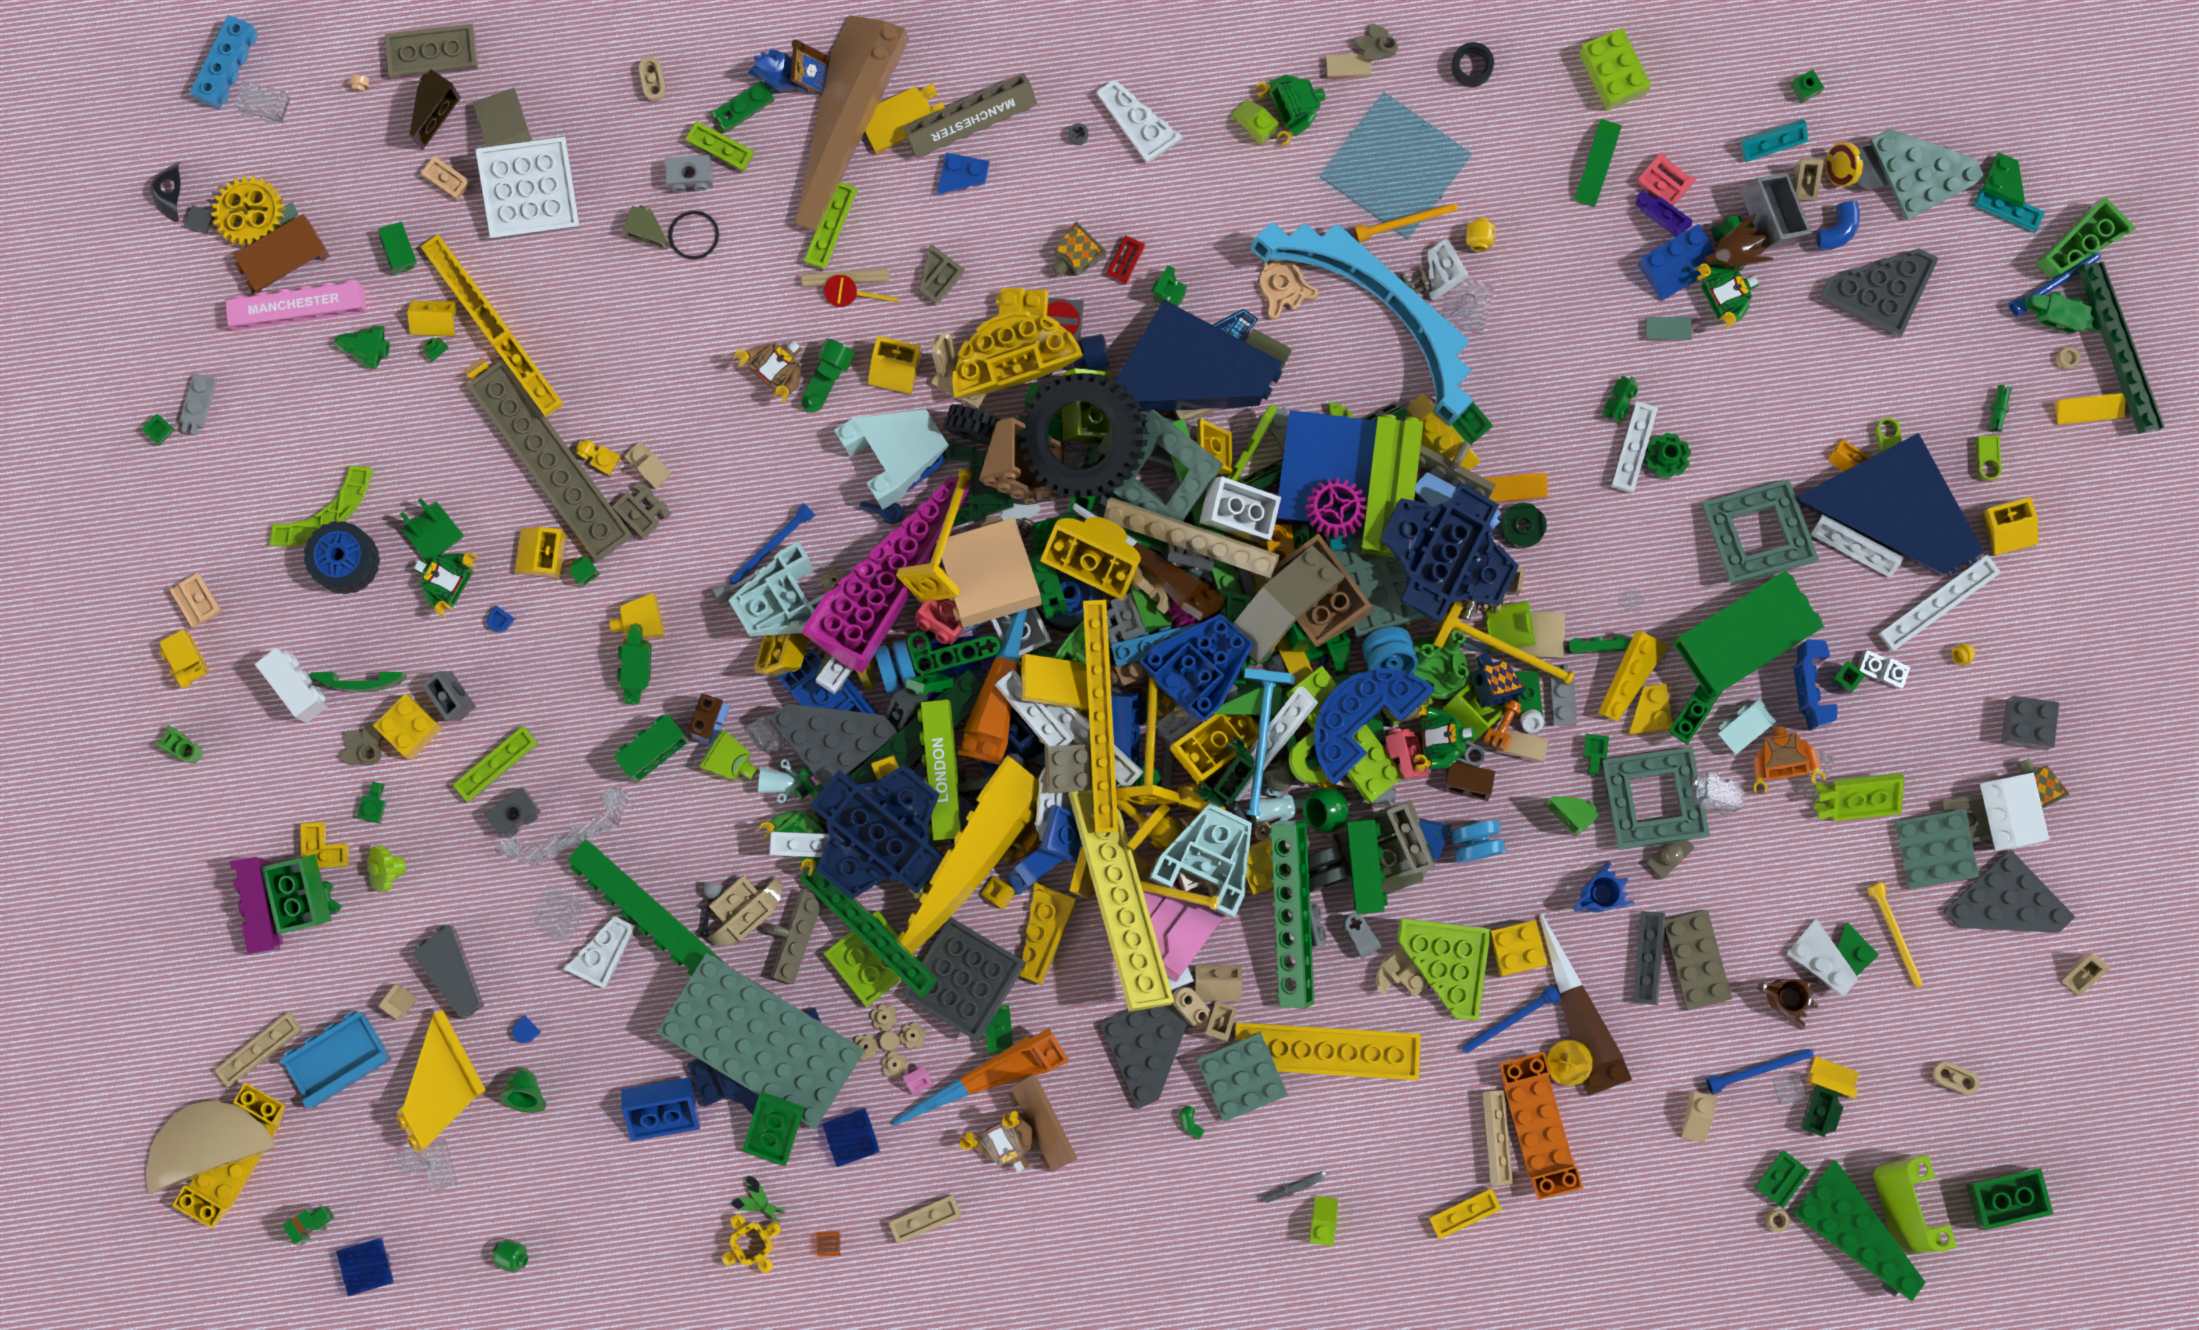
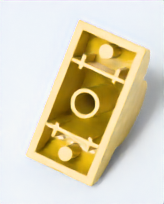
M1090 517L1084 522L1063 518L1055 523L1040 561L1123 600L1141 557L1134 547L1126 543V532L1115 522L1101 517Z
M1215 714L1175 742L1169 749L1195 782L1200 785L1199 781L1207 783L1226 769L1230 762L1237 757L1236 752L1227 747L1228 742L1233 743V735L1244 740L1245 747L1248 750L1258 739L1259 727L1250 715Z

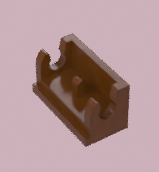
M1454 762L1447 770L1443 792L1488 801L1492 794L1496 771Z

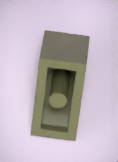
M639 205V207L632 206L623 228L625 235L668 250L669 244L653 212H651L652 210L642 205Z

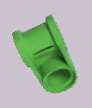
M170 725L166 727L167 731L161 740L155 743L163 750L188 763H196L202 757L201 747ZM192 747V754L186 757V749Z

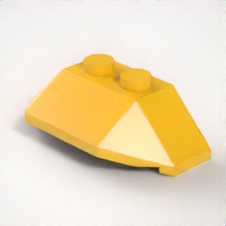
M1423 392L1407 406L1408 416L1406 417H1414L1423 422L1421 445L1452 461L1464 439L1452 425L1448 426L1433 412L1436 405ZM1469 448L1460 466L1471 470L1481 460Z
M803 633L765 635L754 665L755 672L783 675L788 672L797 671L802 666L809 638Z

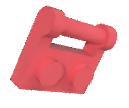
M1661 152L1636 182L1654 197L1658 198L1660 196L1674 206L1696 181V178L1692 175L1689 177L1666 158L1667 155ZM1661 165L1684 184L1680 186L1657 167Z

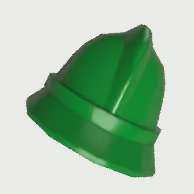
M520 1067L510 1074L507 1079V1085L499 1096L505 1105L520 1112H541L545 1110L547 1105L542 1097L536 1076L525 1067Z

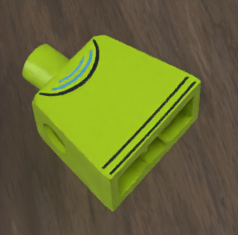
M723 729L699 765L705 771L734 782L738 780L741 774L752 780L758 771L757 767L748 763L752 754Z

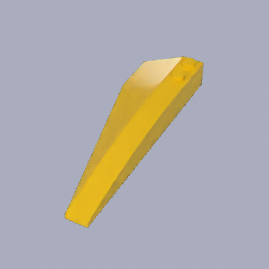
M1008 755L976 800L979 802V805L975 812L970 810L966 817L968 820L966 828L958 831L954 841V849L947 851L930 881V884L933 885L928 894L923 893L919 902L922 905L918 912L911 914L908 920L909 928L907 932L902 931L897 939L912 954L969 898L995 867L1026 823H1029L1034 817L1038 802L1039 781Z

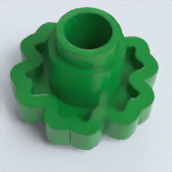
M1665 433L1661 438L1655 436L1647 445L1646 450L1648 454L1645 456L1644 461L1647 464V469L1655 471L1658 478L1671 479L1674 474L1680 476L1689 466L1687 458L1691 455L1688 443L1680 441L1677 434Z

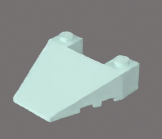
M926 409L853 418L834 429L850 457L870 446L883 466L885 472L866 482L882 510L903 498L907 493V489L921 478L920 475L928 466L930 467L949 446Z
M798 541L779 551L767 567L763 566L758 571L759 574L751 582L748 581L728 600L749 636L802 633V629L825 595L823 594L808 602L796 583V580L813 572L810 559Z
M1210 803L1156 859L1148 880L1171 888L1181 869L1219 887L1216 894L1219 897V903L1214 911L1229 918L1235 917L1245 894V878L1252 823Z

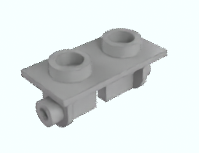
M1310 901L1312 948L1326 946V932L1320 923V907L1316 904V901Z

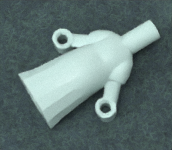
M788 759L781 761V768L786 769L788 773L760 767L758 794L781 793L777 798L779 804H784L790 797L797 796L794 788L802 783L798 778L800 772L793 769Z
M1267 788V796H1275L1277 798L1260 799L1258 811H1261L1260 816L1250 815L1252 823L1256 826L1280 817L1279 821H1287L1296 814L1297 809L1304 807L1307 798L1295 800L1293 796L1287 793L1282 794L1274 789Z

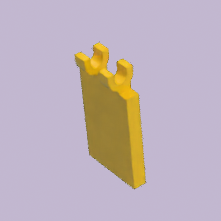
M933 83L925 86L921 91L915 86L878 103L865 130L876 155L908 140L903 126L945 108L941 102L931 109L927 101L938 96Z
M1024 654L1022 656L1021 700L1086 710L1089 707L1086 665L1080 662Z

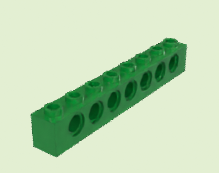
M1278 821L1271 824L1269 832L1272 841L1270 859L1273 863V875L1271 881L1274 886V930L1277 941L1275 944L1278 963L1276 966V976L1278 977L1279 984L1277 998L1280 1007L1306 1009L1314 1004L1306 821ZM1285 841L1289 843L1290 850L1286 848ZM1287 864H1288V865L1290 866V868H1291V873H1289V872L1287 871V868H1286V865H1287ZM1288 887H1289V888L1291 889V891H1292V896L1289 895V893H1288V891H1287V888H1288ZM1289 910L1293 914V919L1288 914ZM1290 933L1294 936V942L1290 939ZM1291 956L1295 959V964L1292 963ZM1292 979L1295 980L1296 987L1292 984Z

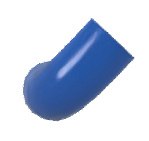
M1847 201L1836 206L1837 223L1830 228L1817 229L1816 243L1819 251L1842 247L1854 238L1859 228L1860 219L1857 201Z

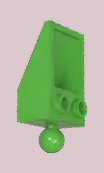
M1246 679L1244 686H1239L1235 691L1228 693L1222 706L1214 714L1261 716L1264 692L1262 682ZM1279 684L1273 687L1270 718L1278 714L1281 709V697H1288L1286 693L1292 687L1282 689Z

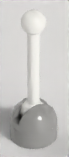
M760 568L729 588L720 585L711 589L718 603L722 605L727 602L731 596V591L754 579L759 574Z

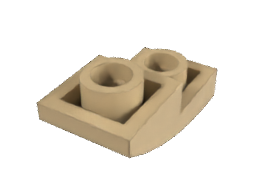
M1507 730L1505 734L1510 735L1512 739L1506 751L1500 750L1502 740L1496 749L1500 754L1520 756L1522 760L1544 763L1549 741L1537 736Z

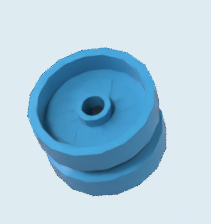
M1386 627L1374 631L1366 637L1362 644V651L1367 661L1368 671L1389 668L1413 674L1418 667V658L1413 649L1411 636L1407 630L1401 627Z
M905 639L893 642L892 647L895 657L891 658L890 651L886 645L879 646L875 652L888 696L900 691L898 678H902L903 684L906 687L907 678L916 677L915 673L917 671L913 666Z
M1499 820L1471 823L1449 832L1453 844L1467 843V846L1460 847L1454 852L1457 863L1480 860L1506 852L1504 840L1488 839L1501 832Z

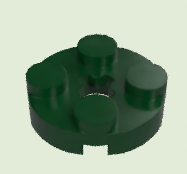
M1531 503L1514 504L1505 512L1501 520L1503 537L1509 545L1517 548L1535 546L1541 541L1547 529L1545 515ZM1521 520H1525V523L1530 525V527L1526 528V531L1518 528Z

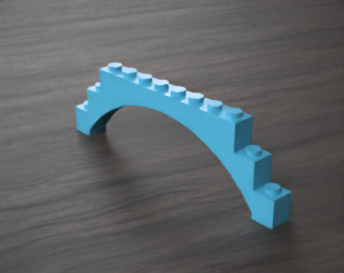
M1271 222L1255 237L1249 249L1265 263L1269 260H1288L1322 267L1354 281L1383 301L1409 329L1425 356L1433 378L1436 394V408L1433 412L1448 426H1451L1467 410L1473 399L1459 386L1472 370L1457 357L1462 353L1470 340L1434 310L1430 304L1417 295L1413 289L1399 279L1396 274L1382 264L1379 259L1365 249L1346 230L1335 224L1321 237L1314 229L1304 223L1288 236L1281 228Z

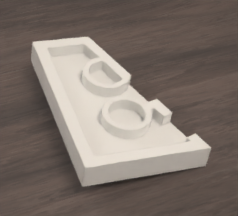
M1817 919L1813 921L1787 953L1790 958L1843 998L1858 981V977Z

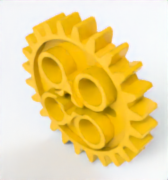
M244 175L242 182L234 178V185L226 182L228 189H219L222 196H214L218 204H212V207L217 211L211 213L216 218L213 224L219 227L217 231L220 234H224V239L227 241L231 239L233 245L239 242L242 247H245L247 242L251 245L273 232L275 227H281L282 225L278 220L285 219V216L280 212L286 210L281 205L284 201L283 198L278 196L279 191L273 189L274 186L270 182L266 184L263 178L257 181L255 176H252L249 181ZM258 196H263L261 202L254 203ZM235 199H241L238 205L232 206ZM265 217L262 224L256 225V221L259 218ZM237 220H242V224L239 227H234Z

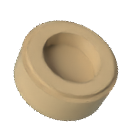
M2065 347L2057 354L2056 361L2060 368L2072 370L2079 365L2081 355L2076 348Z

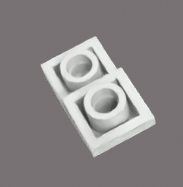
M1869 650L1863 651L1857 666L1858 669L1866 674L1865 676L1897 688H1903L1911 668L1896 660L1886 659Z

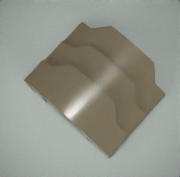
M1411 800L1355 819L1373 818L1375 823L1380 825L1381 836L1377 837V844L1382 847L1383 860H1379L1380 869H1384L1385 883H1382V892L1389 894L1423 882L1427 869L1435 866L1426 845L1427 841L1418 823L1420 821ZM1343 824L1336 831L1327 834L1333 848H1339L1342 856L1339 862L1341 866L1346 867L1349 875L1347 880L1352 889L1346 824Z

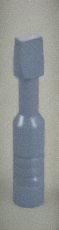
M1467 639L1460 645L1463 648L1484 653L1489 652L1490 648L1488 644Z

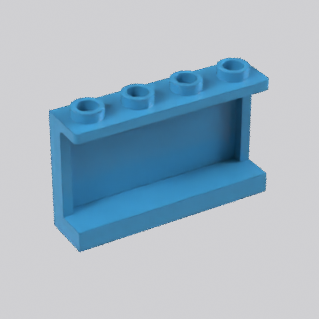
M352 1011L343 1017L344 1021L340 1024L333 1023L323 1030L325 1033L318 1037L314 1035L303 1042L304 1046L301 1048H292L283 1054L285 1058L279 1062L286 1067L304 1098L302 1102L306 1109L315 1108L392 1060L364 1012Z

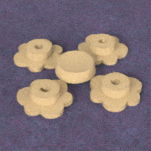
M880 1005L878 1010L872 1011L871 1018L874 1020L876 1028L881 1027L886 1032L880 1036L879 1041L873 1039L871 1034H867L865 1037L859 1035L855 1038V1044L865 1049L860 1058L861 1060L875 1057L876 1050L880 1046L883 1050L890 1052L887 1058L882 1061V1064L885 1066L883 1072L886 1076L893 1075L895 1078H899L901 1073L908 1069V1064L905 1062L906 1057L898 1055L894 1050L898 1048L900 1041L906 1043V1046L910 1049L914 1046L922 1047L926 1031L921 1029V1025L918 1022H914L910 1026L905 1025L903 1027L904 1032L900 1034L899 1038L897 1033L889 1031L892 1028V1024L897 1023V1018L895 1017L896 1009L892 1006L886 1008L885 1005Z

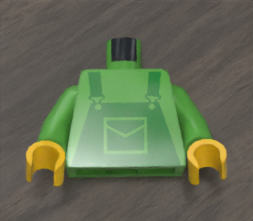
M795 809L781 813L769 822H763L758 828V831L762 828L767 829L768 832L763 836L765 839L770 836V831L828 833L821 825L825 818L815 810L811 815L804 810L798 811ZM798 856L803 860L800 870L802 871L804 867H810L808 875L811 876L821 857Z

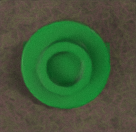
M433 337L425 342L423 353L433 362L449 347L441 338Z

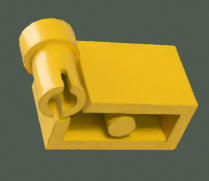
M182 629L159 642L162 647L160 654L166 662L169 661L172 667L170 673L182 689L191 686L192 682L208 675L210 672L191 634L186 630Z

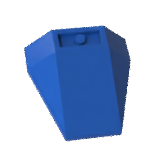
M1219 614L1157 644L1139 662L1157 686L1190 716L1206 722L1222 706L1254 643L1222 614Z

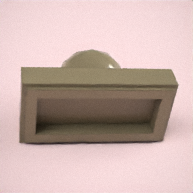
M1688 840L1666 843L1645 864L1663 880L1695 847Z

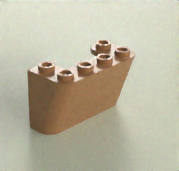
M1014 418L998 421L994 428L979 480L984 485L992 486L997 491L1004 492L1010 495L1011 498L1019 499L1027 505H1034L1037 501L1054 500L1056 497L1062 496L1056 493V489L1050 490L1045 487L1046 482H1039L1036 479L1039 474L1037 472L1031 473L1028 467L1032 466L1031 461L1025 462L1023 458L1024 455L1028 454L1027 450H1021L1020 443H1025V438L1019 437L1015 433L1017 430L1025 429V424ZM1048 438L1053 454L1064 464V444L1053 438Z

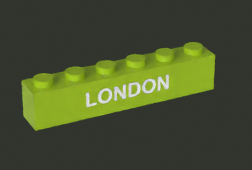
M951 701L921 702V708H918L919 722H923V731H920L921 745H925L926 753L922 754L923 768L927 767L928 777H924V780L940 792L931 816L932 823L928 824L929 836H933L934 841L954 840L958 831L963 829Z

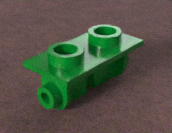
M1621 376L1620 379H1617L1611 393L1618 396V398H1608L1603 409V417L1607 419L1614 417L1616 423L1620 425L1622 418L1627 416L1631 399L1636 397L1638 392V385L1634 377L1631 376L1629 379L1626 376Z

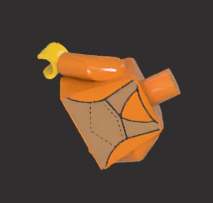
M1782 726L1772 730L1773 736L1765 738V746L1759 748L1754 758V776L1757 778L1754 791L1757 794V786L1759 784L1765 785V794L1768 792V785L1764 782V778L1767 781L1811 774L1810 770H1812L1813 774L1810 778L1812 784H1816L1814 779L1816 774L1822 777L1823 782L1826 779L1825 774L1819 771L1821 766L1815 748L1805 740H1800L1797 733L1787 734L1786 728Z

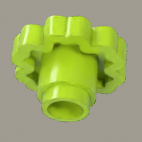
M383 845L373 846L369 850L370 856H367L369 881L373 889H377L379 893L387 892L392 889V882L395 881V878L405 874L406 863L403 857L392 856L389 849L384 848Z

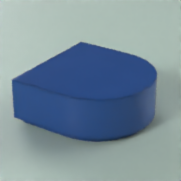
M495 605L487 617V624L492 631L502 633L508 630L515 618Z
M526 1015L514 1025L512 1031L515 1040L520 1043H530L541 1033L538 1027Z

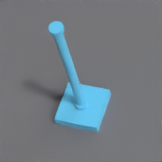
M1245 668L1244 678L1249 681L1262 682V686H1264L1254 765L1257 770L1253 774L1250 806L1246 812L1247 815L1260 816L1261 811H1258L1273 687H1276V684L1294 686L1295 676L1290 673Z

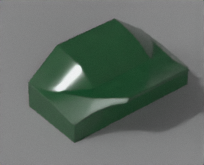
M1815 1085L1802 1119L1801 1129L1821 1137H1825L1827 1133L1835 1132L1843 1111V1106L1838 1100L1840 1093Z

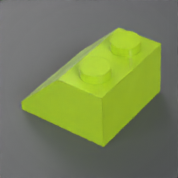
M1472 682L1442 709L1455 715L1464 724L1465 728L1473 726L1476 730V740L1506 712L1502 704L1482 709Z

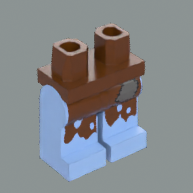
M701 693L687 732L690 733L693 739L712 745L722 730V727L716 725V723L724 724L730 705L723 703L724 701Z

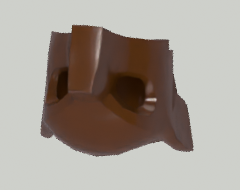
M1756 214L1746 219L1719 241L1715 251L1703 259L1704 264L1708 266L1721 265L1728 269H1739L1748 265L1773 260V257H1758L1765 251V247L1760 246L1766 238L1764 235L1758 236L1754 234L1758 230L1757 227L1746 228L1756 218Z
M1779 979L1772 983H1758L1757 989L1766 994L1769 1005L1802 1030L1805 1029V1023L1799 1018L1807 1017L1805 1010L1818 1008V1004L1812 998L1814 991L1810 988L1812 985H1818V981Z

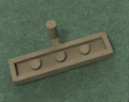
M1467 441L1462 442L1452 461L1421 445L1419 468L1450 483L1454 487L1461 482L1487 498L1490 497L1496 484L1460 466L1471 446Z
M800 890L787 928L771 923L764 925L766 932L784 937L770 977L792 985L794 984L823 902L816 894Z

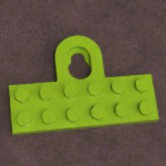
M1323 666L1319 667L1286 693L1290 698L1298 687L1304 686L1318 702L1305 719L1313 731L1296 743L1289 754V766L1292 773L1298 780L1306 784H1318L1328 779L1321 766L1317 765L1314 768H1310L1305 763L1310 748L1315 745L1314 733L1319 711L1329 694L1337 687ZM1365 725L1353 738L1368 754L1347 773V776L1368 804H1370L1402 779L1404 775L1401 774L1399 767L1390 758V755L1369 727Z

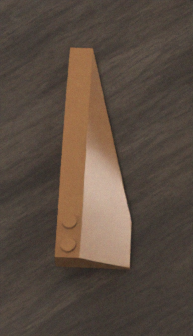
M849 15L830 55L795 221L797 225L816 232L909 41L905 28L882 20Z

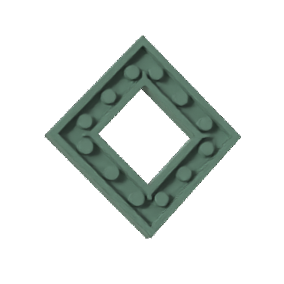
M1151 410L1146 417V421L1142 423V426L1148 429V433L1143 434V439L1148 441L1147 446H1142L1141 450L1145 452L1144 458L1137 461L1141 465L1138 470L1131 472L1133 476L1129 480L1123 481L1125 484L1114 488L1113 492L1129 504L1185 522L1223 466V463L1158 412ZM1157 444L1190 469L1168 504L1135 478Z
M1789 479L1702 502L1701 506L1730 586L1818 562L1817 552ZM1774 508L1787 545L1746 556L1732 519Z
M1693 747L1604 759L1601 761L1618 850L1710 836ZM1673 774L1681 817L1637 823L1629 780Z

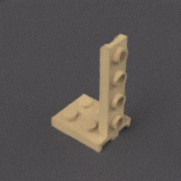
M942 332L941 336H936L931 344L937 372L932 385L954 397L952 376L953 371L956 370L957 355L960 348L953 345L949 334ZM988 394L959 398V400L976 409H980Z

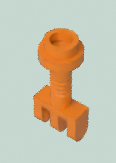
M1508 700L1507 703H1504L1503 708L1506 712L1497 730L1489 728L1484 738V744L1489 745L1494 737L1492 747L1497 748L1502 740L1500 750L1506 751L1512 739L1510 735L1505 734L1509 727L1508 725H1510L1509 723L1514 714L1519 715L1521 712V705L1518 702Z

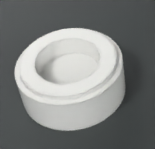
M1532 709L1522 714L1520 723L1523 730L1527 733H1536L1543 728L1544 719L1539 711Z

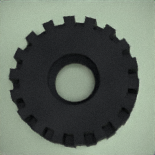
M951 404L943 427L950 433L961 436L966 440L969 439L972 442L990 445L995 425L1001 419L979 409H973L970 406Z

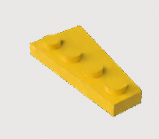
M1636 630L1598 713L1619 721L1669 645Z
M1035 883L1033 900L1030 907L1029 925L1026 932V945L1024 946L1022 958L1027 964L1020 976L1043 985L1077 899Z

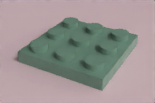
M1965 809L1896 821L1909 890L1979 877Z
M1261 1031L1196 1057L1223 1122L1288 1096Z

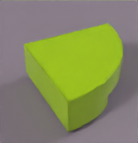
M1334 402L1327 403L1329 415H1346L1347 417L1354 418L1352 413L1344 406Z

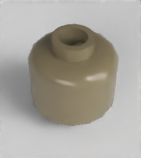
M1275 756L1263 771L1267 785L1276 791L1289 789L1295 781V776L1290 769L1289 759Z

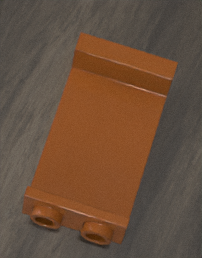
M302 214L235 253L234 256L237 262L234 264L241 275L245 273L247 276L246 284L252 293L263 292V288L319 256L324 261L331 256L308 218Z

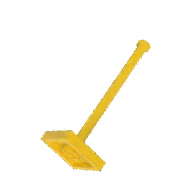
M966 469L959 470V480L931 562L929 564L898 569L896 576L921 602L954 598L959 595L960 588L939 567L967 481L972 476V473Z
M1462 601L1449 605L1442 621L1437 624L1433 632L1434 645L1440 648L1443 647L1451 630L1456 629L1564 680V683L1567 685L1571 683L1575 674L1572 671H1564L1460 622L1458 616L1462 610Z
M1150 675L1144 785L1116 788V795L1118 799L1141 806L1180 803V793L1153 785L1158 686Z
M1117 798V806L1134 819L1140 828L1127 845L1135 850L1167 814L1170 808L1166 804H1162L1149 818L1147 815L1144 817L1127 801Z
M1081 846L1070 891L1082 898L1090 899L1094 885L1084 849ZM1140 881L1142 890L1145 892L1210 906L1212 910H1216L1218 907V896L1208 897Z

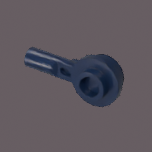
M865 501L860 503V510L879 514L888 524H898L904 517V510L898 503H893L883 510L880 505Z

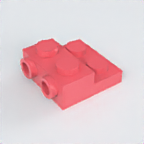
M949 598L924 602L915 617L917 626L923 631L930 630L933 632L936 639L942 644L949 643L953 645L965 629L962 627L961 620L956 621L952 609L956 605L954 601L950 602Z
M1409 729L1388 731V736H1385V749L1391 759H1400L1399 769L1404 778L1421 779L1428 777V768L1426 767L1422 772H1417L1415 770L1416 765H1422V763L1413 762L1416 755H1423L1419 733L1410 732Z

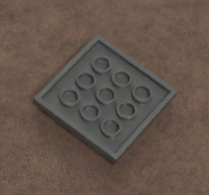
M950 917L922 961V964L938 980L925 997H920L908 985L902 996L976 1042H979L1027 963Z

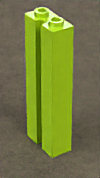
M1385 414L1382 417L1378 416L1361 554L1396 558L1379 538L1398 501L1401 498L1414 501L1423 422L1417 418L1406 417L1405 421L1396 420L1394 415Z

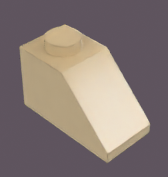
M1690 1092L1681 1138L1705 1142L1713 1122L1718 1097L1699 1092Z

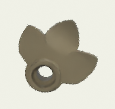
M1370 24L1369 35L1358 36L1354 39L1357 47L1365 51L1363 57L1368 60L1375 61L1383 57H1392L1398 50L1396 40L1389 36L1385 28L1376 24Z
M367 723L363 732L354 730L344 732L345 743L348 749L343 751L340 757L346 763L351 765L359 763L374 765L379 762L382 754L378 746L381 736L373 724ZM370 750L374 752L372 758L367 757V752Z

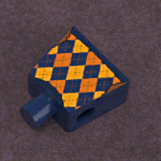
M1488 652L1476 657L1480 668L1471 675V680L1482 709L1508 702V700H1515L1526 690L1507 661L1501 660L1493 663Z

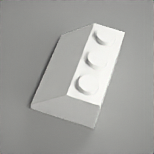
M2034 772L1980 783L1995 851L2049 840Z

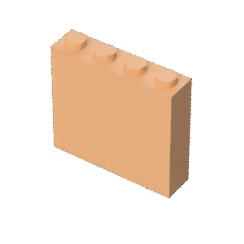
M1015 517L948 537L940 563L942 562L944 568L942 570L960 588L958 597L949 598L950 602H955L956 607L952 608L956 621L961 620L963 628L1042 605L1040 592Z

